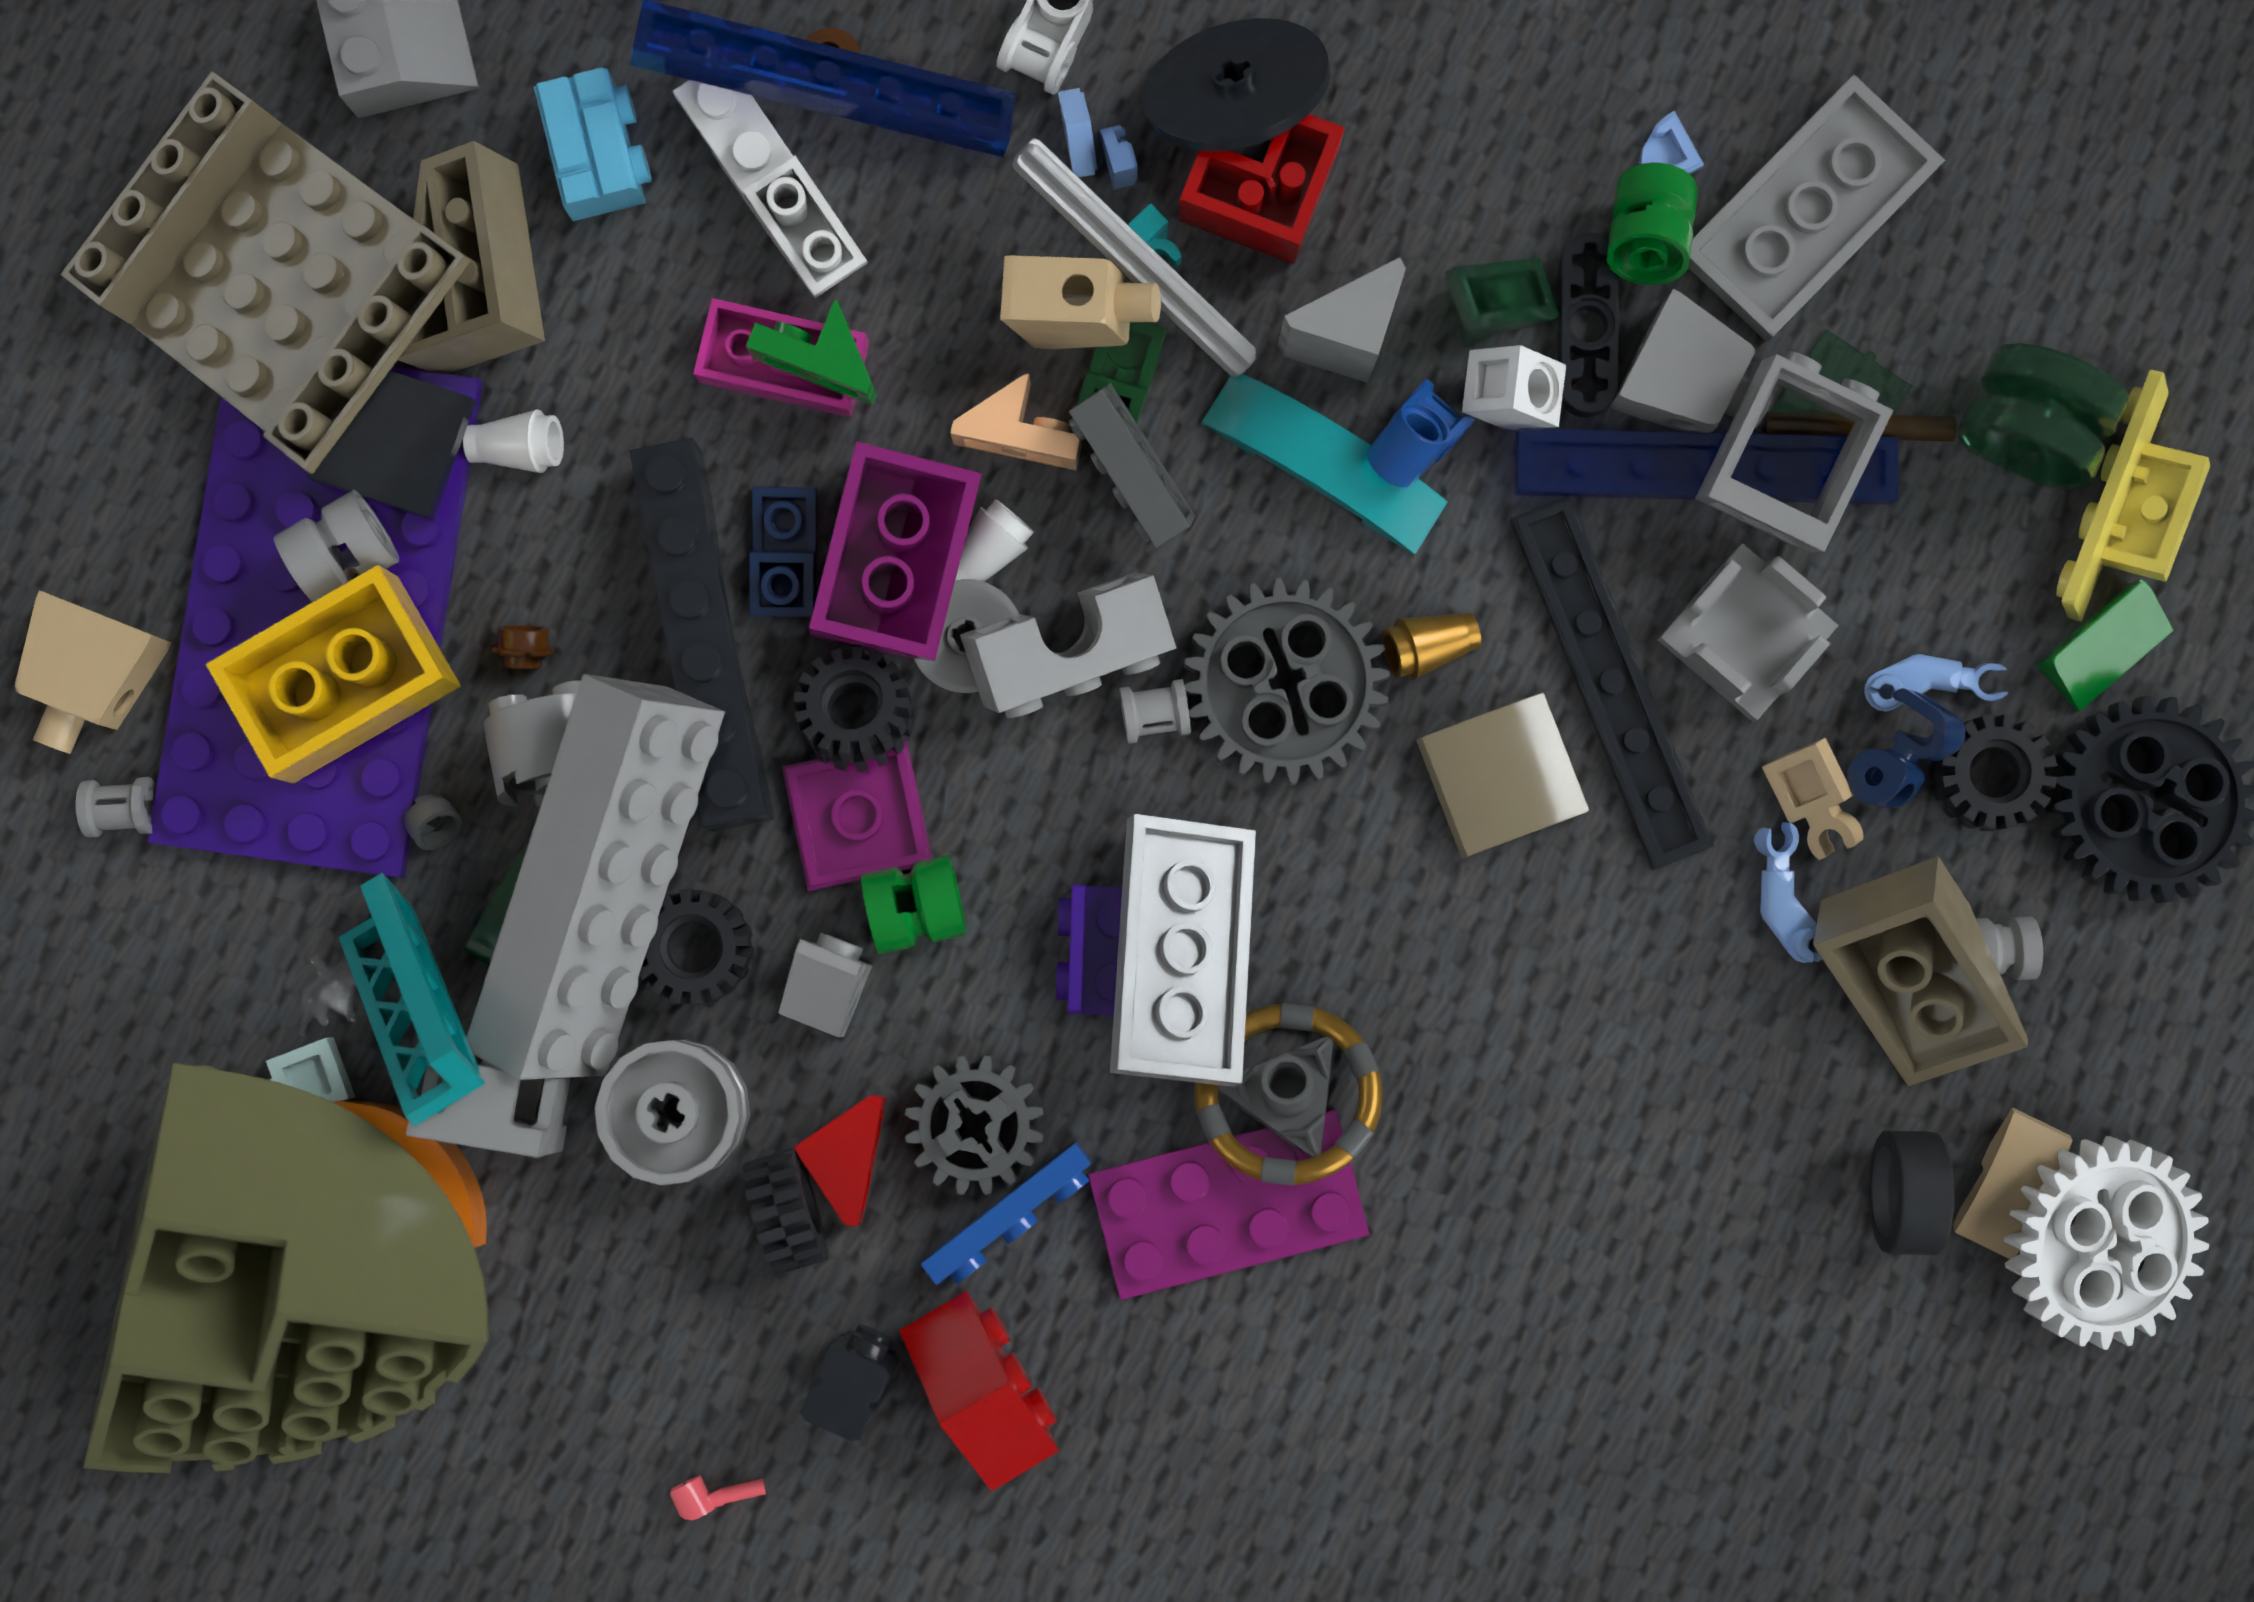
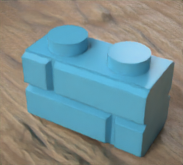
M602 67L574 74L571 78L561 77L537 83L534 86V91L562 204L572 221L646 203L641 184L652 182L642 145L631 146L626 125L636 123L637 118L627 85L617 87L608 69Z

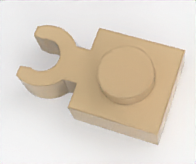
M1826 738L1776 758L1762 766L1788 822L1793 823L1806 818L1810 826L1807 835L1808 846L1817 859L1826 858L1835 851L1828 837L1829 829L1837 831L1842 836L1847 849L1863 840V831L1859 822L1849 813L1843 812L1839 805L1853 796V794L1850 792L1847 780Z

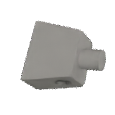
M1672 289L1662 302L1609 407L1621 413L1707 438L1717 428L1724 414L1732 418L1735 417L1751 384L1742 378L1756 350L1749 342L1684 294ZM1773 394L1770 395L1754 429L1758 427L1772 402Z

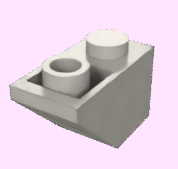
M820 933L817 943L800 939L793 957L778 1014L836 1037H845L873 966L859 960L863 948Z

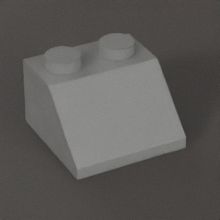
M316 0L339 96L357 118L479 89L458 0Z

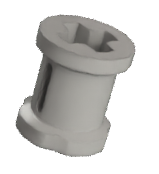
M1183 679L1174 680L1171 687L1132 692L1129 686L1119 688L1127 744L1137 743L1139 736L1170 731H1178L1180 736L1191 733Z
M138 777L133 784L100 786L95 780L82 781L79 784L76 795V816L82 834L89 838L99 837L103 830L136 829L139 834H152L151 818L156 794L155 782L150 777Z

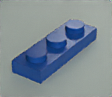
M1075 1141L930 1254L920 1265L936 1285L949 1275L956 1284L960 1283L987 1261L981 1250L1000 1235L1009 1244L1038 1221L1032 1213L1034 1208L1051 1195L1058 1204H1061L1089 1181L1083 1170L1091 1165L1092 1160L1079 1143Z

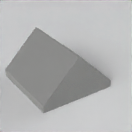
M1399 257L1285 315L1277 345L1282 355L1368 383L1378 358L1406 270L1401 258Z

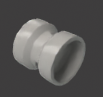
M2033 916L2010 917L2003 926L2001 924H1993L1988 918L1976 919L2000 974L2006 972L2013 980H2031L2039 977L2043 965V940L2039 925Z

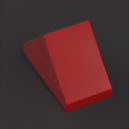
M873 1094L868 1096L793 1147L844 1225L858 1227L863 1222L887 1096Z

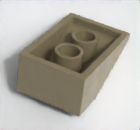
M1939 856L1821 900L1813 946L1908 1086L2028 1047V1037L1970 904Z

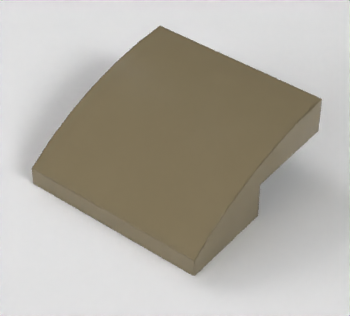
M1544 693L1490 711L1416 740L1462 859L1589 811Z

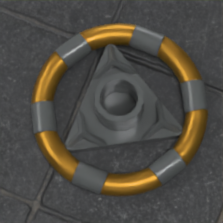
M1283 1003L1264 1006L1246 1013L1244 1042L1260 1032L1279 1027L1315 1031L1325 1037L1244 1070L1242 1084L1237 1086L1195 1083L1194 1096L1196 1116L1208 1144L1212 1146L1225 1162L1242 1174L1259 1180L1262 1183L1294 1186L1327 1178L1357 1158L1374 1135L1373 1133L1381 1114L1383 1089L1381 1071L1367 1042L1350 1025L1334 1014L1315 1006ZM1334 1042L1344 1052L1358 1082L1359 1101L1355 1118L1334 1146L1321 1153ZM1218 1090L1220 1095L1309 1159L1297 1161L1262 1157L1245 1148L1232 1135L1219 1105Z

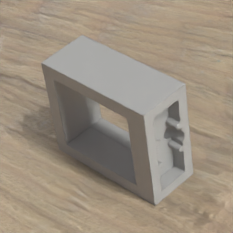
M1786 351L1784 357L1776 354L1761 361L1695 499L1807 553L1825 552L1890 419L1893 409L1876 402L1880 394L1875 389L1844 378L1840 385L1820 375L1819 372L1822 366L1815 360L1797 352ZM1775 384L1855 422L1810 515L1730 478Z

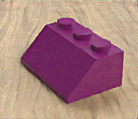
M856 441L809 626L810 636L849 647H863L864 651L868 652L876 650L886 655L935 661L982 473Z

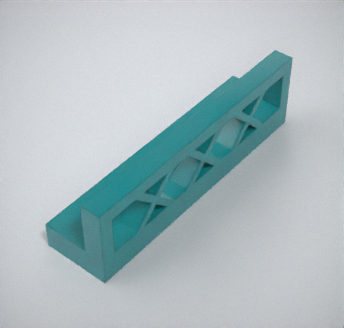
M381 873L360 886L372 917L338 938L404 1115L414 1126H417L478 1089L485 1082L419 918L409 901ZM381 939L385 950L382 959L366 958L362 949ZM393 977L396 978L402 993L398 1004L382 1002V998ZM410 1021L413 1022L419 1037V1042L415 1049L399 1046V1042ZM427 1066H431L445 1081L418 1097L416 1089Z

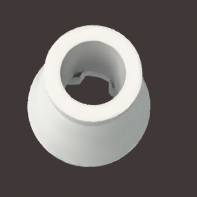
M537 409L481 425H468L463 437L465 456L470 463H489L544 473L548 466H558L561 463L564 439L558 418L554 415H544L542 411Z
M997 499L986 510L980 507L967 531L955 580L972 579L982 582L987 581L1028 549L1025 542L1034 531Z

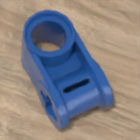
M1428 379L1424 380L1404 402L1367 452L1368 461L1372 469L1382 479L1398 487L1413 485L1435 461L1439 463L1475 421L1468 414L1460 416L1433 392L1434 384Z

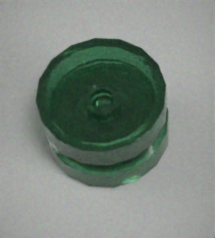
M2025 343L2001 345L1993 352L1981 378L1982 389L1987 395H1980L1969 403L1957 429L1959 440L1976 456L2036 484L2059 489H2083L2091 485L2105 456L2104 445L2099 439L2107 438L2116 433L2129 405L2128 393L2117 380L2107 373L2073 355L2048 347Z

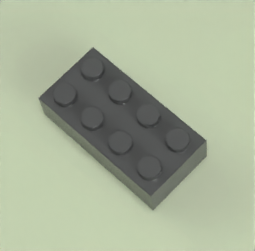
M1111 383L1087 397L1069 411L1072 419L1068 422L1073 432L1080 441L1087 439L1094 450V453L1090 455L1093 463L1102 475L1108 473L1116 485L1112 489L1116 499L1124 509L1131 508L1138 519L1134 522L1135 528L1146 543L1151 540L1157 548L1191 526L1195 514Z

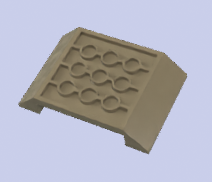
M211 71L61 275L99 306L135 327L265 431L263 437L306 471L313 474L471 260L421 223L419 224L290 130L242 92Z

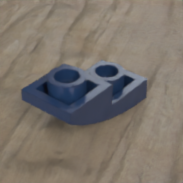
M754 486L752 487L753 551L749 553L750 616L812 617L816 602L818 487Z

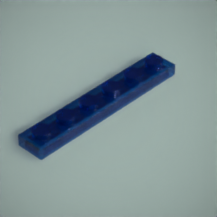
M650 0L642 1L630 59L631 66L999 157H1004L1010 140L1016 95L1014 92Z
M1519 428L1515 433L1514 496L1566 497L1570 495L1571 497L1696 500L1698 491L1726 433ZM1751 434L1730 478L1780 502L1816 503L1848 436ZM1880 437L1849 504L1891 505L1898 501L1899 437Z

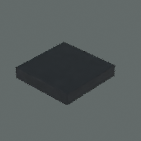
M389 370L314 473L309 472L307 478L313 482L347 493L355 490L365 499L434 521L476 402L469 396Z

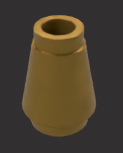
M1470 612L1461 615L1398 618L1393 627L1383 630L1382 645H1384V656L1392 674L1396 678L1408 675L1412 680H1415L1468 654L1469 651L1479 649L1481 647V634L1478 623Z

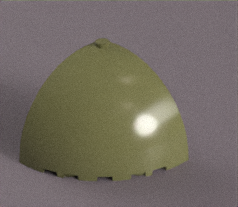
M173 1063L136 1215L83 1468L122 1472L171 1473L172 1461L211 1460L214 1471L235 1470V1465L246 1464L254 1460L257 1455L268 1453V1458L271 1462L278 1464L319 1455L322 1450V1442L345 1435L354 1443L372 1438L395 1427L396 1415L406 1414L414 1410V1408L423 1411L435 1403V1391L447 1380L458 1383L473 1366L487 1342L488 1307L484 1279L476 1251L460 1216L444 1191L425 1168L402 1146L371 1123L335 1103L310 1092L276 1081L220 1071L206 1065L190 1066Z

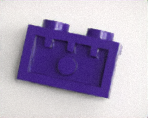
M1072 884V898H1059L1058 936H1070V962H1057L1056 1000L1068 1001V1014L1114 1015L1122 887Z

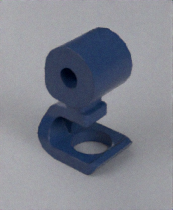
M1905 688L1893 692V698L1896 701L1903 702L1931 721L1934 733L1929 737H1921L1898 730L1893 737V741L1896 744L1892 749H1868L1859 753L1851 761L1847 770V783L1850 792L1858 800L1866 804L1884 808H1898L1907 804L1917 794L1925 781V774L1917 763L1919 758L1940 761L1956 753L1964 744L1966 729L1962 720L1957 715L1930 697Z

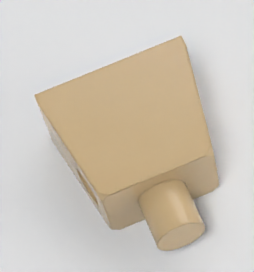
M1041 256L1004 257L1000 319L1034 348L1066 349L1123 346L1129 340L1130 322H1157L1159 319L1161 295L1158 284L1131 283L1110 260Z
M39 590L35 599L15 682L17 693L47 704L33 740L71 754L85 720L118 730L168 652L171 642Z

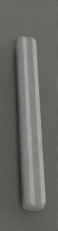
M1032 139L1017 152L1012 164L1014 170L1133 283H1157L1161 295V310L1230 376L1238 377L1251 366L1256 359L1255 347L1040 140Z

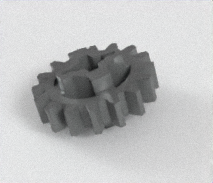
M963 1055L957 1057V1073L950 1075L941 1065L933 1068L935 1079L938 1082L934 1088L922 1083L916 1085L914 1090L925 1101L922 1107L906 1108L905 1115L919 1121V1129L907 1134L905 1140L906 1143H922L925 1151L914 1161L917 1167L927 1165L930 1162H933L938 1167L933 1179L934 1184L940 1185L951 1175L957 1178V1194L964 1195L970 1186V1182L979 1180L980 1188L984 1195L992 1193L993 1177L1000 1175L1009 1185L1017 1181L1015 1171L1012 1168L1016 1161L1031 1167L1035 1159L1024 1148L1027 1142H1042L1044 1133L1030 1128V1120L1043 1115L1044 1110L1041 1106L1027 1107L1025 1098L1035 1088L1032 1082L1023 1084L1018 1088L1011 1082L1017 1067L1010 1064L999 1075L992 1072V1056L984 1055L979 1069H971L967 1057ZM982 1081L996 1086L1003 1092L992 1100L972 1097L962 1083ZM942 1097L950 1112L946 1131L934 1138L932 1118L935 1107ZM957 1098L960 1099L965 1108L969 1107L974 1114H979L985 1110L990 1115L992 1121L986 1125L985 1132L989 1137L987 1141L993 1151L975 1135L964 1138L960 1134L958 1128L963 1125L965 1119L961 1113L963 1109L958 1103ZM1016 1111L1018 1133L1015 1143L1008 1153L999 1137L1003 1119ZM957 1150L978 1153L987 1166L980 1168L965 1167L951 1161L947 1157Z

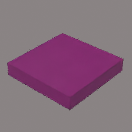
M903 740L905 747L898 755L892 749L886 752L889 762L879 767L876 758L868 760L869 771L857 772L854 763H848L847 771L838 770L831 759H829L827 764L820 759L782 767L808 891L860 881L861 874L895 866L901 872L911 870L914 862L932 858L907 740Z

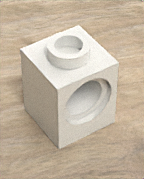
M1521 345L1470 350L1462 412L1504 429L1521 430L1559 427L1566 365Z

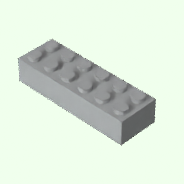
M583 674L467 1035L473 1055L520 1080L606 1076L609 1065L618 1049V1038L629 1004L638 988V977L649 943L658 927V915L669 882L677 869L678 854L689 821L697 808L698 793L710 757L713 755L718 744V732L725 711L667 686Z

